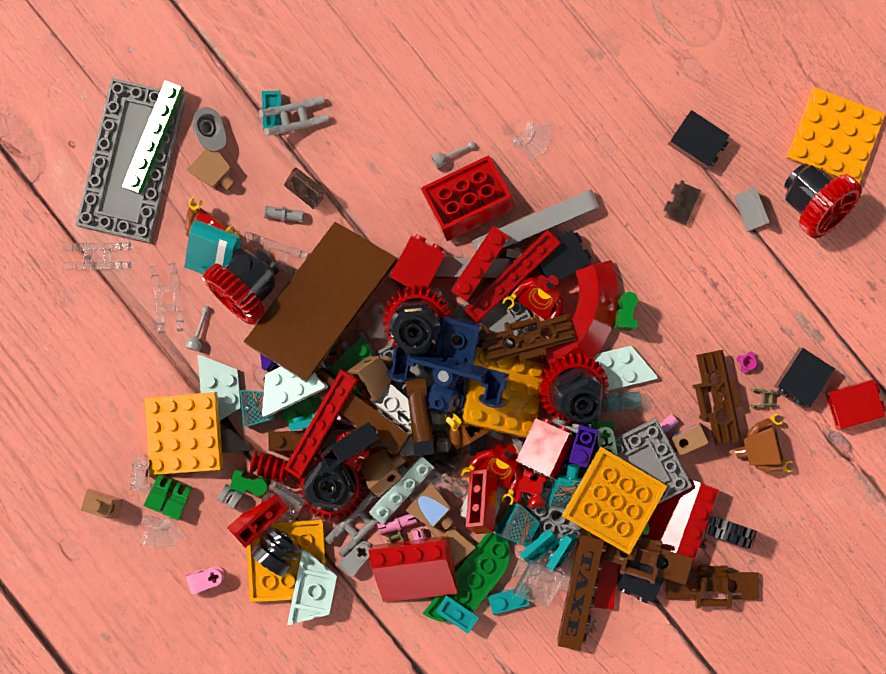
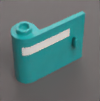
M195 220L189 232L184 268L204 274L215 263L226 266L232 260L234 252H238L241 247L242 241L239 240L240 236Z

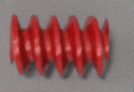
M258 449L255 451L250 464V473H254L257 469V476H261L264 472L265 479L272 475L271 480L275 482L279 478V484H283L290 474L284 469L286 460L279 464V457L272 461L271 454L265 458V452L258 455Z

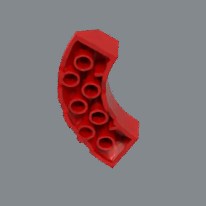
M612 260L592 264L575 271L579 284V301L571 323L576 340L545 348L547 360L553 365L556 363L555 358L559 361L562 360V354L566 358H569V353H572L573 357L580 353L581 357L586 354L589 359L591 357L594 358L604 346L615 322L618 306V282Z

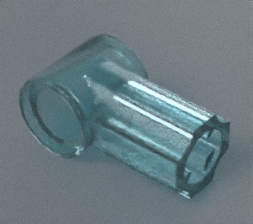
M640 391L627 393L613 392L604 395L607 398V401L603 402L604 413L617 412L622 409L641 408Z

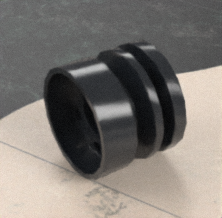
M270 526L267 532L272 537L266 534L262 537L268 545L258 543L251 556L271 572L285 577L291 568V564L286 558L296 560L298 557L294 552L300 554L303 548L292 536Z

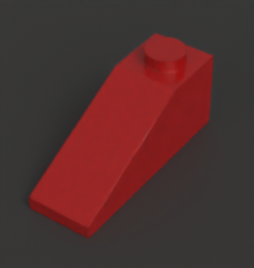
M276 494L240 515L227 529L246 548L288 511L289 508Z

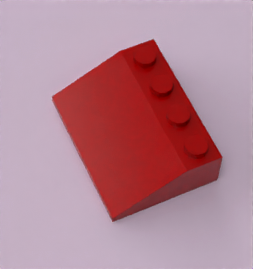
M489 155L421 187V191L446 241H450L516 209L512 195Z
M689 479L692 485L691 488L657 504L647 522L649 524L648 535H641L655 541L657 539L663 541L662 549L693 558L692 563H694L719 489Z
M449 536L378 544L368 550L371 569L383 602L458 593Z

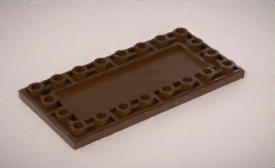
M334 222L243 342L307 383L393 268L397 258L339 223Z

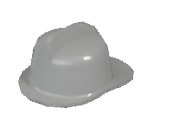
M209 107L200 108L193 117V131L199 143L209 151L221 150L227 141L222 119L216 110Z

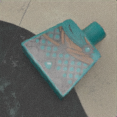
M240 390L244 427L276 419V414L269 417L262 416L264 391Z
M568 464L567 473H558L549 496V507L566 509L584 477L578 475L580 466Z
M513 502L506 509L493 534L517 544L528 546L530 541L534 542L541 535L536 531L540 523L523 506Z

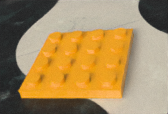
M813 87L786 159L800 164L808 163L818 168L822 167L834 177L847 174L860 183L885 113Z
M477 347L474 365L510 374L507 388L502 393V397L508 403L502 408H491L483 405L479 401V395L485 394L486 387L480 386L481 382L468 379L462 423L526 439L535 419L538 417L540 402L538 382L542 381L540 375H543L544 364L529 360L519 364L518 357H511L487 364L483 348Z
M218 392L144 398L148 458L151 461L150 475L223 469Z
M600 447L562 516L630 555L667 486Z
M323 520L274 522L271 525L292 536L303 550L309 552L326 566ZM267 528L247 546L250 602L292 600L302 552L300 554L294 552L298 557L296 560L286 558L291 564V568L285 577H281L265 568L251 556V553L258 543L268 545L262 538L264 534L272 537L267 532Z

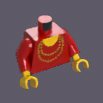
M539 275L537 278L523 279L511 291V295L504 297L503 303L508 299L511 300L512 303L508 306V309L514 306V299L518 297V302L535 314H538L544 320L561 316L564 306L563 298L560 295L563 290L558 286L559 280L556 276L551 275L546 278L543 275Z
M496 445L493 449L487 448L479 451L469 463L470 466L465 467L461 473V476H463L465 472H470L474 469L489 470L498 477L497 486L505 491L509 489L508 493H505L502 497V502H504L506 496L511 497L509 505L514 502L515 497L513 494L516 492L518 482L523 477L522 468L519 462L516 461L518 457L515 455L516 448L513 445H507L505 448L501 445Z

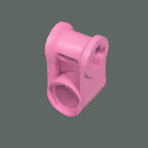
M218 566L186 575L191 594L215 587L225 578L224 570ZM218 574L219 578H212L211 575Z

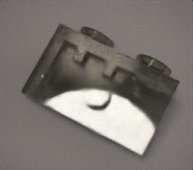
M297 167L291 171L284 183L287 189L312 209L322 202L323 195L326 190Z
M683 180L678 184L675 183L671 191L673 197L671 201H667L663 210L666 212L664 217L686 226L701 190L685 184Z
M434 433L432 437L434 454L423 457L431 465L440 469L443 474L454 477L468 452L462 448L456 449L451 442Z

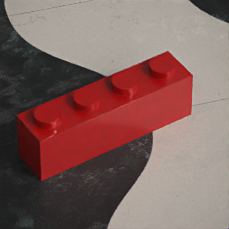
M493 226L450 292L467 302L509 236Z

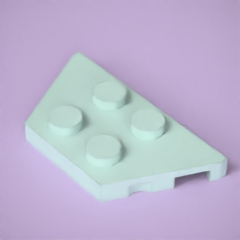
M632 346L598 353L594 357L595 362L598 361L608 377V391L658 379L657 375Z
M198 355L201 393L218 392L219 419L221 421L241 408L238 369Z
M279 367L265 374L262 416L269 417L327 389L328 385L322 382L315 372L308 382L305 383L287 370Z
M306 550L302 551L287 625L330 614L337 575Z

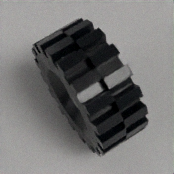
M710 515L705 534L747 549H752L757 531Z

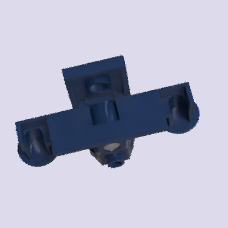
M443 316L436 354L427 352L423 355L413 356L406 354L399 346L394 348L392 357L393 368L387 371V375L392 380L406 383L407 380L415 379L416 375L410 372V367L416 365L433 369L436 383L427 387L428 405L431 409L450 413L461 408L464 404L465 396L462 394L459 382L466 379L481 382L480 386L486 387L485 394L479 395V401L483 405L491 408H502L508 403L502 397V393L507 388L510 374L474 365L481 325ZM455 335L461 336L463 339L462 344H457L454 341Z

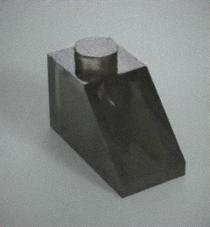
M227 425L220 426L222 453L253 450V446L236 431L227 429Z

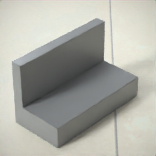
M756 186L733 196L747 231L769 223Z

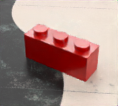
M487 469L470 471L466 528L476 534L494 533L498 477Z

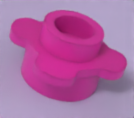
M753 352L737 357L742 373H747L751 369L756 370L759 367Z

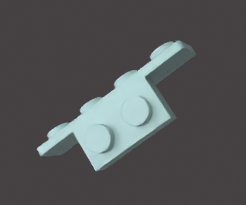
M419 456L409 468L404 464L398 467L402 475L401 479L380 496L381 499L369 511L370 515L381 524L393 514L434 469L433 465L423 456Z

